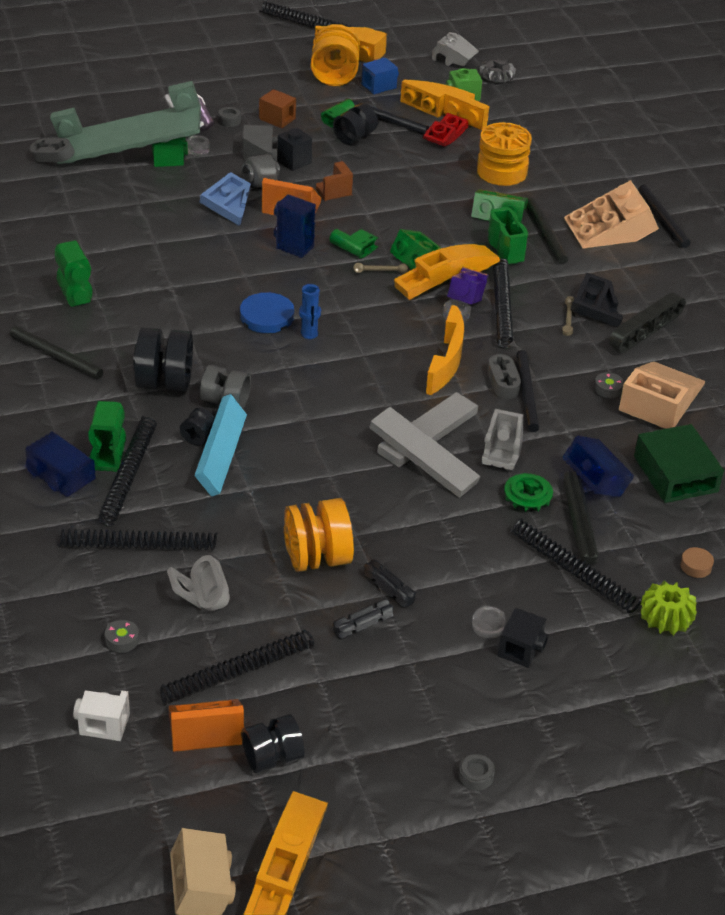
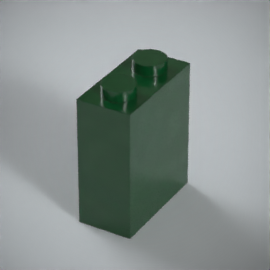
M692 424L638 434L634 457L664 503L719 492L724 469Z

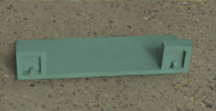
M193 81L169 86L168 92L174 106L173 108L84 128L81 125L75 108L51 113L50 119L58 138L68 139L75 151L70 159L64 162H57V164H70L81 159L97 158L108 153H120L126 149L142 148L149 144L165 143L171 139L191 137L200 133L201 104Z

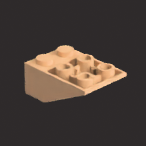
M631 180L564 217L582 248L636 242L659 229L650 207Z
M650 362L635 368L623 384L619 411L661 428L675 427L704 386L705 381L657 362Z

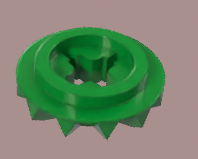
M523 473L512 476L507 480L504 487L506 501L512 502L514 508L524 507L525 511L533 508L539 512L542 506L548 507L550 500L553 498L551 484L543 477L535 474Z

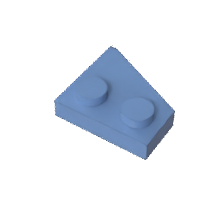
M230 172L201 194L200 203L239 226L242 222L251 184Z

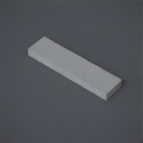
M456 392L411 423L437 442L476 415L478 405ZM383 441L378 445L377 453L398 467H401L410 460L387 441Z
M387 408L371 420L369 426L371 430L457 497H462L479 482L480 475L393 408Z

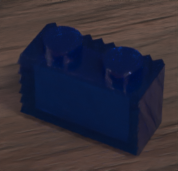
M289 194L276 203L274 215L277 216V225L274 228L273 235L276 237L277 249L303 258L314 247L316 204Z
M53 431L46 434L45 437H41L40 440H36L35 443L32 442L30 446L27 445L25 449L28 471L33 476H40L52 490L60 491L66 497L96 479L94 460Z
M578 435L563 455V460L566 461V464H570V468H573V471L580 475V479H584L587 486L594 490V494L621 497L634 478V475L599 439Z

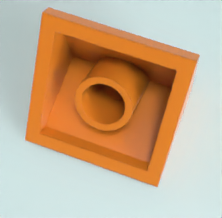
M263 178L262 213L311 222L322 199L313 187Z
M238 699L168 706L173 752L242 745L241 730L244 728V709Z

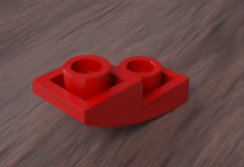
M447 113L440 122L434 121L423 135V138L436 144L447 146L464 133L468 128V120Z

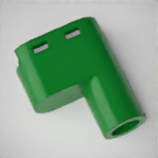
M346 99L321 113V120L324 124L333 128L334 119L355 106L353 101Z
M335 229L331 233L329 240L330 243L353 255L365 258L378 248L374 244L379 237L363 229L358 230L352 235Z

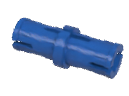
M307 284L302 287V305L299 308V316L302 318L301 336L305 339H314L318 336V318L321 316V308L319 306L320 289L314 284Z

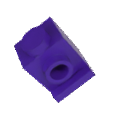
M463 267L461 273L452 276L447 297L471 305L482 301L488 275Z

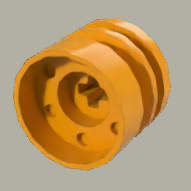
M339 24L325 26L317 32L313 39L311 70L320 82L329 86H341L354 79L358 72L360 42L357 34L351 28Z
M504 122L493 123L484 127L480 134V153L478 154L477 173L481 179L488 183L502 186L515 185L524 181L528 174V156L532 142L530 132L520 125Z
M342 498L318 501L316 516L309 503L301 504L300 511L297 505L286 506L284 513V539L287 552L290 555L296 572L306 571L308 564L311 569H319L321 554H323L328 566L352 563L354 555L353 533L349 513Z

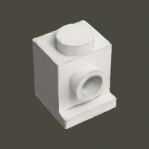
M85 690L83 698L76 700L73 712L74 719L78 720L79 735L121 741L130 716L128 691H121L120 696L106 692Z

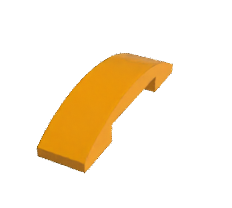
M451 305L446 319L444 343L449 344L446 356L434 355L428 370L426 394L428 395L438 392L452 379L461 361L464 321L459 308L455 305Z

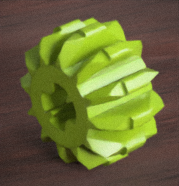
M665 580L660 585L652 583L648 591H645V594L642 596L641 619L647 621L648 628L657 627L660 634L663 631H669L674 636L677 631L686 632L696 617V597L690 595L689 588H680L678 582L674 585H669Z

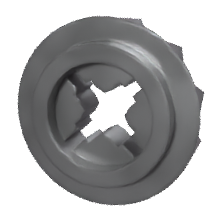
M489 59L488 62H482L479 72L488 81L502 83L513 79L516 69L512 63H507V60Z

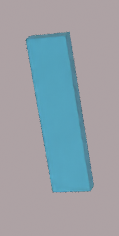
M231 394L222 397L194 475L211 496L221 493L247 416Z

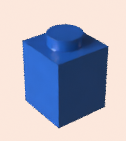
M386 57L362 64L361 84L372 94L397 88L398 67Z

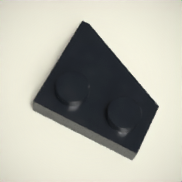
M587 272L570 310L615 327L620 326L623 320V315L618 314L617 311L619 303L617 296L613 293L612 281Z

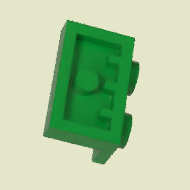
M479 189L475 192L471 216L473 218L489 220L491 209L509 207L517 214L518 222L522 223L523 212L527 208L528 198Z
M400 229L390 249V253L413 270L416 268L414 259L441 249V247L420 231Z

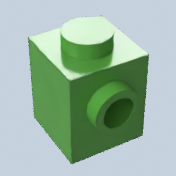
M461 68L449 71V80H446L445 85L475 94L474 100L480 101L482 79L476 69Z

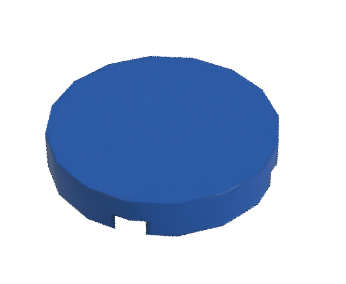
M271 292L257 293L243 300L240 305V320L243 324L245 322L252 331L276 333L281 331V327L286 325L289 327L294 320V305L288 298L280 294Z

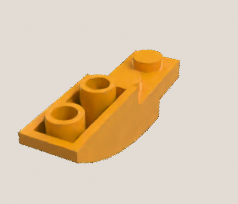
M403 80L401 82L400 102L437 118L447 113L467 119L468 125L480 130L487 126L489 106L474 100L475 94L456 87L428 81Z
M462 244L441 248L414 259L416 268L395 278V288L410 300L448 279L451 280L452 276L461 273L463 267L481 272L500 262V259L484 245Z
M295 791L292 792L258 871L255 886L244 915H287L300 876L304 872L326 812L327 802Z

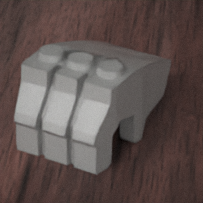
M449 32L432 49V60L436 61L440 56L444 55L447 66L452 63L465 66L479 51L462 36Z
M495 409L484 440L485 448L482 464H493L495 467H504L509 470L514 469L520 456L523 442L524 414Z

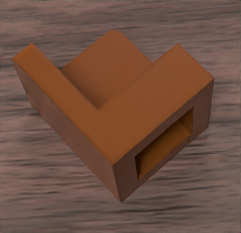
M275 89L271 90L259 98V119L279 128L285 127L296 119V98Z
M343 161L334 163L333 175L324 177L323 182L316 183V190L324 201L352 195L353 173Z

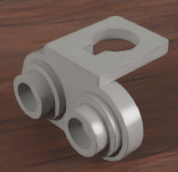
M211 555L202 556L195 562L191 569V579L172 567L167 569L173 591L198 608L203 607L208 611H215L224 608L228 604L230 599L229 588L220 562ZM178 580H179V581L184 585V587H185L186 589H188L190 592H187L186 590H184V589L181 587V585L179 584Z

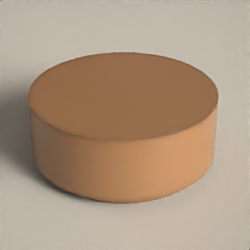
M693 547L683 552L680 566L687 575L703 578L711 573L714 558L707 550Z

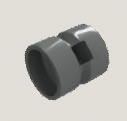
M208 365L201 382L200 398L204 402L218 405L221 403L222 397L231 394L243 409L250 393L251 375L250 373L232 370L228 373L225 367Z

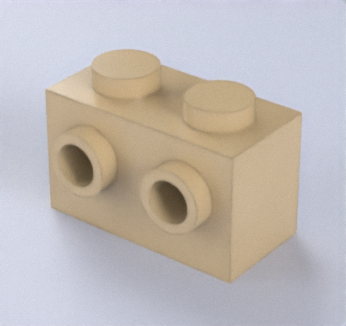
M182 828L170 852L175 914L222 915L227 905L232 904L236 890L235 882L231 881L230 878L232 854L231 851L227 850L226 836L221 833Z

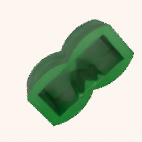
M511 208L491 209L487 237L489 243L497 249L498 257L506 259L508 264L524 262L528 238L526 227L518 222V216Z
M76 240L57 244L55 248V260L59 266L57 283L71 307L90 303L93 290L89 282L91 266Z
M98 401L96 403L88 432L89 441L93 446L90 461L95 470L117 472L120 467L126 443V433L123 428L125 412L120 402Z

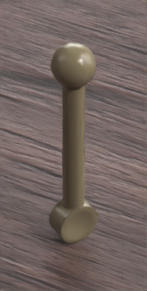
M358 262L354 264L353 270L356 273H361L362 271H399L401 274H405L408 271V266L404 263L399 266L363 265Z
M568 296L565 299L567 312L566 324L562 327V334L564 336L573 334V327L571 326L572 310L570 309L575 298L572 296Z

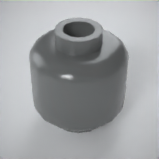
M269 154L249 156L241 167L242 178L249 182L252 188H262L263 178L277 180L280 174L278 162Z

